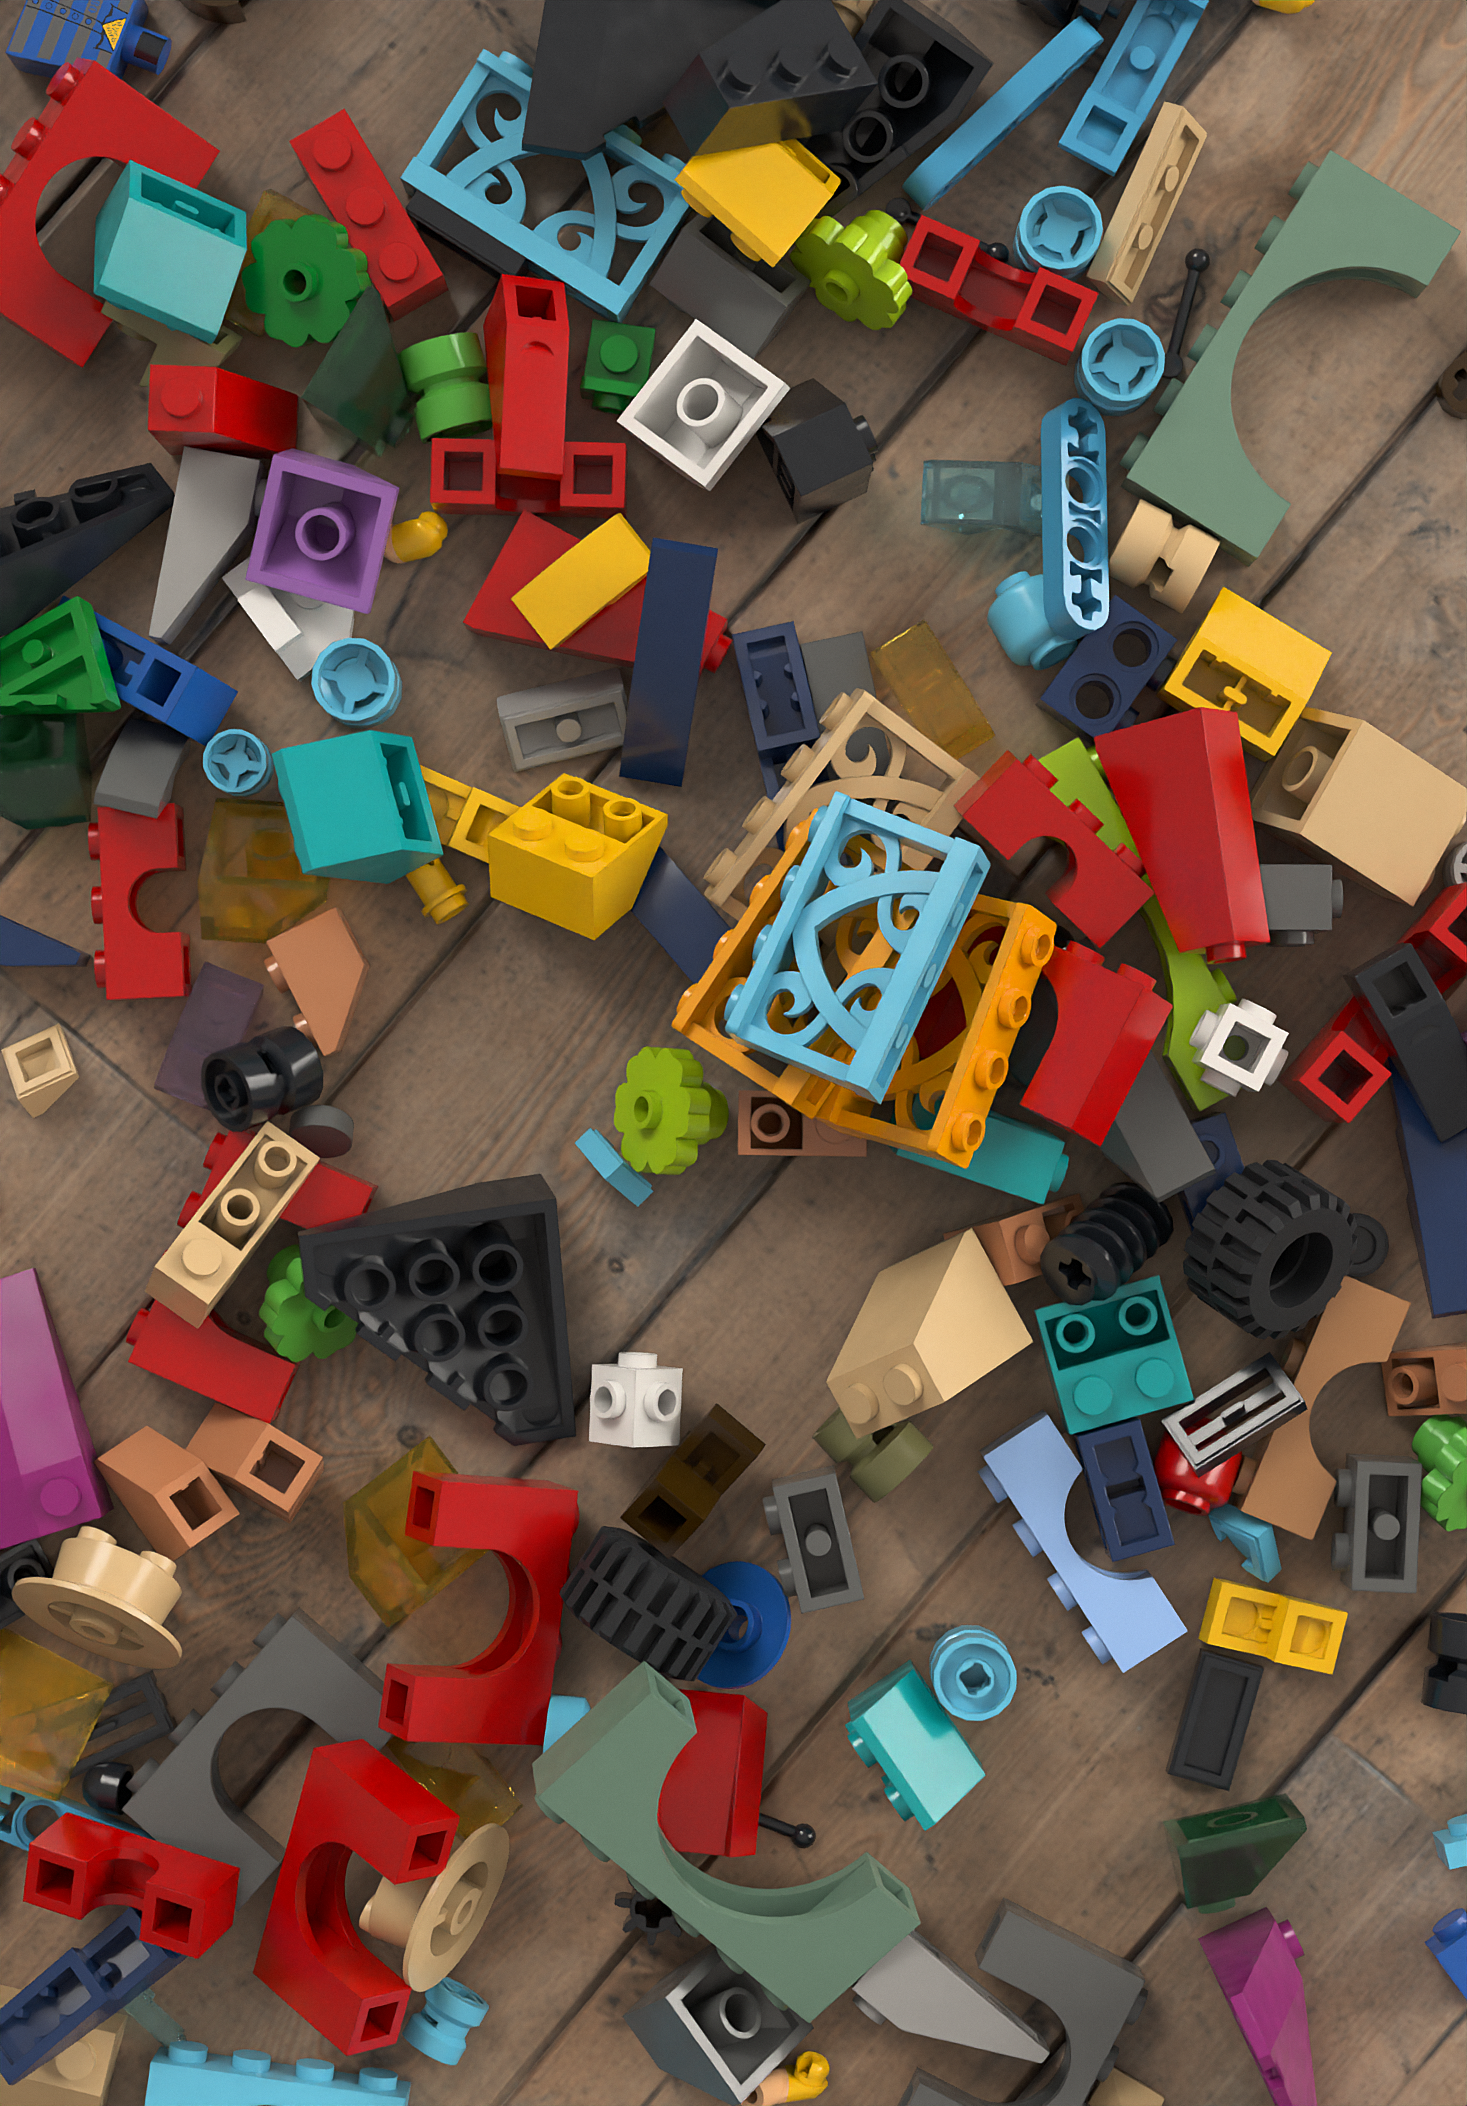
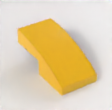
M618 513L552 563L515 594L511 600L551 650L559 647L604 607L614 604L646 577L651 551L623 515Z
M420 765L441 844L489 864L487 835L521 807Z
M1214 1577L1198 1639L1207 1644L1264 1656L1277 1663L1333 1675L1348 1613L1308 1600Z

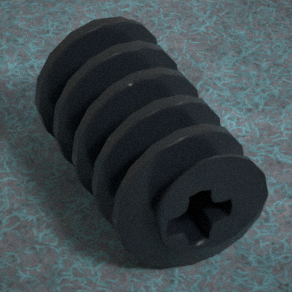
M1131 1182L1112 1184L1103 1190L1097 1199L1087 1205L1086 1209L1078 1214L1071 1224L1063 1228L1057 1237L1046 1244L1040 1255L1041 1271L1046 1283L1059 1298L1069 1305L1082 1306L1091 1302V1300L1104 1301L1112 1297L1118 1287L1130 1279L1132 1273L1141 1269L1145 1261L1153 1257L1157 1253L1158 1248L1170 1240L1174 1231L1173 1218L1163 1201L1157 1203L1137 1184Z

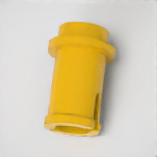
M439 858L405 875L425 905L421 910L425 918L432 916L437 925L453 918L469 905L464 897V894L467 892L466 887L463 884H455Z

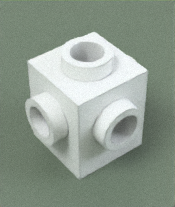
M1243 998L1238 1007L1227 1003L1220 1004L1216 1014L1206 1010L1189 1041L1190 1045L1197 1048L1191 1062L1205 1069L1200 1080L1233 1097H1236L1240 1087L1246 1091L1259 1092L1263 1083L1271 1086L1279 1075L1288 1056V1051L1283 1049L1282 1046L1289 1033L1273 1025L1277 1015ZM1232 1035L1239 1036L1246 1046L1244 1055L1236 1061L1227 1058L1223 1051L1226 1039Z
M619 1352L618 1364H592L589 1441L632 1448L679 1445L683 1368L658 1366L657 1354L642 1352Z

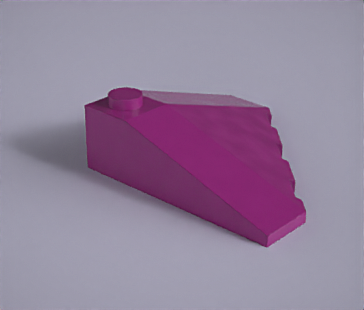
M36 1268L0 1279V1549H4L103 1517L114 1509L105 1479L94 1464L98 1457Z
M1265 1907L1198 1938L1275 2106H1317L1303 1978L1294 1961L1305 1954L1289 1920L1287 1919L1277 1924L1269 1909Z

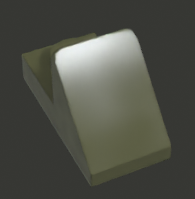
M107 300L101 310L102 314L117 321V327L126 335L140 341H152L158 344L139 386L141 387L149 386L150 364L216 367L222 364L239 347L243 336L221 324L217 337L212 344H209L177 329L171 331L167 328V325L133 310L119 309L111 305Z

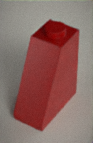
M150 364L148 431L170 455H183L184 446L244 458L272 459L274 454L291 448L297 449L298 394L218 367Z

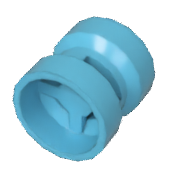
M228 729L218 733L208 742L203 753V768L207 778L215 787L235 797H250L260 793L269 784L274 773V762L270 749L255 735L242 729Z
M445 1977L434 1987L426 1990L424 1994L426 1998L424 2008L421 2012L412 2014L402 2034L412 2046L427 2056L444 2064L457 2065L467 2046L465 2036L470 2028L480 2025L489 2009V2005L470 1988L449 1977Z

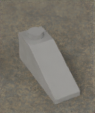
M184 446L148 635L157 643L171 645L256 533L268 480L266 479L268 470L260 460Z
M915 1929L851 1986L852 1990L857 1993L852 1999L853 2002L864 2014L879 2025H882L888 2019L902 2031L1037 2063H1043L1050 2054L1046 2040L1040 2033Z

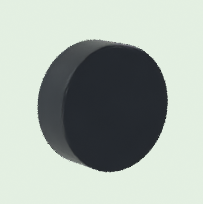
M1351 1213L1355 1216L1357 1223L1353 1234L1358 1239L1357 1248L1350 1258L1353 1263L1347 1276L1362 1277L1375 1272L1384 1263L1388 1254L1389 1242L1385 1229L1376 1219L1361 1213Z

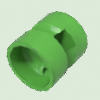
M464 332L436 337L412 345L398 354L408 391L421 395V399L416 403L414 415L423 444H432V438L464 439L493 428L489 385L479 382V379L487 371V366L477 333Z

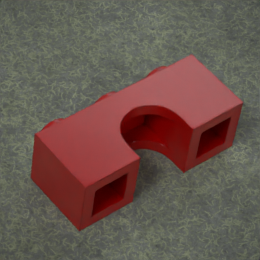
M345 108L289 141L298 161L327 210L332 214L336 222L346 227L348 243L351 248L359 249L365 253L368 263L366 272L369 274L371 284L394 322L449 290L443 273Z
M921 214L899 264L906 271L907 281L913 290L910 297L1066 366L1099 293L1039 267L1038 272H1027L1009 266L984 252L979 246L980 240Z
M432 438L430 503L437 514L520 516L525 509L536 516L612 518L614 515L621 513L626 519L628 478L626 443L564 441L563 475L561 480L558 481L498 474L494 440Z
M1007 750L953 806L1007 860L1026 842L1036 837L1052 836L1064 841L1067 849L1065 870L1045 894L1063 914L1101 948L1155 893L1141 879L1146 874L1143 862L1123 842L1112 851L1096 835L1104 824L1077 798L1068 807L1058 799L1050 789L1059 780L1031 753L1021 763Z
M168 803L157 818H152L110 807H97L98 822H90L88 826L90 858L92 861L100 860L101 886H93L91 891L94 924H103L104 950H96L94 955V973L97 988H106V1000L112 1001L192 997L190 935L184 932H154L142 921L137 906L139 892L149 878L162 872L186 871L184 809L175 803Z
M66 1812L29 1843L23 1902L78 1920H82L89 1912L101 1906L124 1905L142 1911L139 1940L199 1959L233 1925L240 1868Z

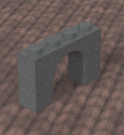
M300 1607L288 1620L279 1613L271 1619L252 1641L261 1649L258 1655L246 1668L235 1660L210 1689L219 1697L204 1716H201L193 1708L168 1737L177 1746L161 1765L154 1758L150 1757L125 1785L134 1795L122 1810L157 1841L240 1868L235 1904L237 1912L278 1867L284 1858L286 1849L246 1815L232 1801L224 1788L219 1772V1751L228 1727L239 1718L253 1711L266 1708H283L307 1716L338 1743L364 1739L380 1751L393 1736L378 1728L384 1681Z
M1003 1897L975 1952L979 1969L1040 1999L1058 2015L1065 2027L1066 2034L1065 2052L1059 2069L1044 2088L1030 2097L1015 2102L997 2103L975 2097L917 2067L897 2106H1090V2104L1084 2101L1094 2081L1098 2080L1103 2083L1115 2065L1119 2047L1113 2044L1124 2022L1132 2026L1140 2016L1147 2000L1148 1990L1142 1988L1145 1978L1139 1966Z

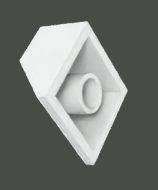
M695 319L617 422L648 451L688 481L711 491L789 391L790 387Z

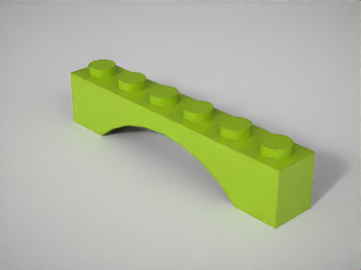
M1078 737L1038 759L1059 780L1050 789L1058 799L1068 807L1077 798L1104 824L1096 835L1112 851L1123 842L1141 860L1120 807L1116 804L1104 783L1108 781V778L1096 752L1095 745L1085 749ZM1043 836L1047 839L1065 845L1064 841H1062L1061 839L1052 836ZM1146 873L1141 879L1153 890ZM1154 893L1138 910V913L1143 918L1159 954L1166 986V1001L1173 1005L1167 1017L1162 1058L1191 1110L1200 1112L1229 1095L1200 1080L1205 1069L1191 1062L1197 1048L1190 1045L1189 1041L1206 1010L1216 1014L1220 1004H1232L1237 1001V998L1220 968L1210 972L1200 954L1179 953ZM1236 1035L1228 1037L1223 1045L1224 1054L1233 1061L1239 1060L1246 1050L1244 1041Z

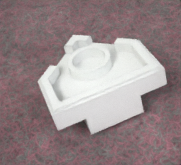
M248 557L225 574L222 579L274 651L281 657L295 678L300 682L312 673V668L319 654L331 643L345 638H352L354 610L245 580L250 557Z

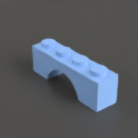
M1043 1409L979 1450L987 1465L977 1472L997 1503L1009 1497L1015 1505L1022 1519L1012 1524L1032 1557L1043 1550L1057 1572L1048 1577L1047 1580L1067 1611L1078 1604L1092 1624V1626L1082 1631V1634L1102 1665L1114 1658L1124 1673L1188 1632L1147 1569L1132 1572L1104 1570L1084 1560L1073 1549L1065 1528L1064 1512L1071 1486L1083 1468Z

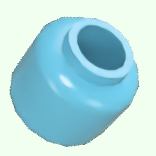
M1026 571L1018 572L997 586L995 590L997 598L989 608L987 622L1007 656L1016 665H1032L1035 670H1043L1061 662L1075 650L1078 645L1077 640H1067L1057 635L1045 617L1043 574L1030 577Z

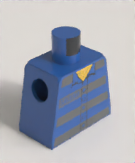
M26 0L6 54L14 66L25 73L53 78L64 63L69 62L73 64L76 58L79 57L95 60L122 80L128 63L159 75L168 60L172 40L169 37L143 27L149 9L145 0Z

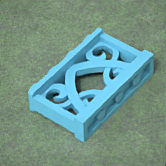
M483 49L473 69L417 157L414 156L400 177L405 192L413 197L417 189L526 257L529 270L545 280L564 282L567 295L608 321L623 323L633 307L636 297L693 209L681 194L683 187L674 180L686 164L667 153H664L661 160L639 147L643 141L641 137L622 124L604 135L606 140L605 150L586 161L580 160L590 183L594 202V214L577 210L563 211L546 218L533 231L521 224L526 210L525 187L519 172L511 162L539 154L522 151V138L534 70L509 52L502 51L498 58L491 52ZM505 93L511 95L521 105V115L516 120L507 121L499 115L496 108L494 121L502 139L491 143L478 126V106L484 98L491 94ZM464 126L469 138L479 150L464 159L445 176L436 169ZM603 153L625 166V168L620 169L611 178ZM496 169L505 176L512 188L511 198L500 205L489 202L485 195L487 189L492 185L501 186L498 179L490 174ZM639 182L648 183L660 191L664 199V210L657 221L642 227H632L617 222L616 210L624 214H634L647 206V203H636L631 200L628 192L632 185ZM566 226H583L594 230V239L582 232H577L581 243L576 250H565L558 243V234ZM616 237L630 242L646 243L619 286L608 279L615 252Z
M836 791L829 806H821L811 822L808 832V841L811 844L801 865H794L785 877L780 893V899L783 904L773 925H765L756 939L752 953V959L755 961V964L745 985H737L728 999L724 1012V1019L728 1021L725 1031L737 1044L749 1049L752 1048L852 1090L857 1095L881 1105L991 864L979 845L958 837L953 839ZM865 833L873 834L880 838L887 853L885 872L874 875V864L870 856L862 848L861 862L853 868L843 867L840 863V857L848 840L853 836ZM901 844L943 860L944 863L940 872L901 871ZM829 881H831L837 888L824 894ZM902 898L899 906L901 915L908 909H915L919 912V917L912 929L899 930L894 926L893 904L895 899ZM878 902L877 916L880 930L889 945L901 955L895 969L872 968L861 971L847 979L834 992L822 962L818 931L853 910ZM794 956H796L800 973L788 971ZM873 986L881 991L882 997L875 1010H864L860 997L852 1005L850 1013L846 1010L845 1005L865 987ZM790 992L795 998L793 1007L783 1014L785 1017L797 1018L803 1016L811 1010L814 1004L820 1013L805 1029L793 1034H779L770 1028L767 1020V1014L778 994ZM831 1026L839 1037L856 1053L849 1066L807 1047L818 1040L828 1027Z

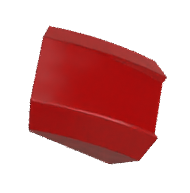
M678 1689L690 1700L697 1733L677 1755L666 1775L658 1801V1824L666 1839L679 1852L721 1855L729 1858L755 1855L768 1713L745 1695Z

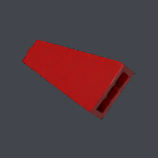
M524 509L469 609L463 624L467 630L478 636L634 668L647 576L614 604L604 607L559 647L550 650L511 598L581 540ZM709 610L699 679L704 669L714 674L717 672L733 641L723 635L728 627V619L712 610Z
M1199 707L1095 736L1096 752L1179 953L1206 954L1207 964H1224L1246 959L1245 948L1270 943L1237 712Z

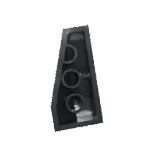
M918 0L878 1L854 38V42L878 82L877 86L841 131L796 138L842 180L833 196L814 219H820L823 216L831 218L958 119L994 64L950 22Z
M152 463L77 479L70 486L68 493L56 496L37 497L35 489L14 494L15 505L0 508V637L26 624L173 506L174 492Z

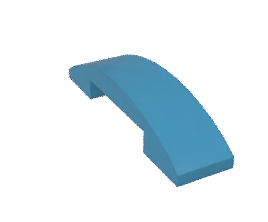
M1137 0L1057 147L1114 177L1210 0Z

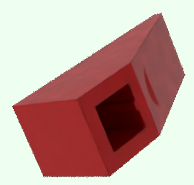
M502 274L483 324L497 473L560 481L563 475L570 332L564 282Z

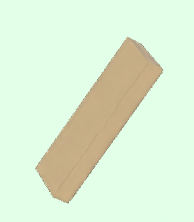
M1164 101L1086 275V278L1112 302L1125 306H1130L1133 302L1207 137V132L1183 106Z

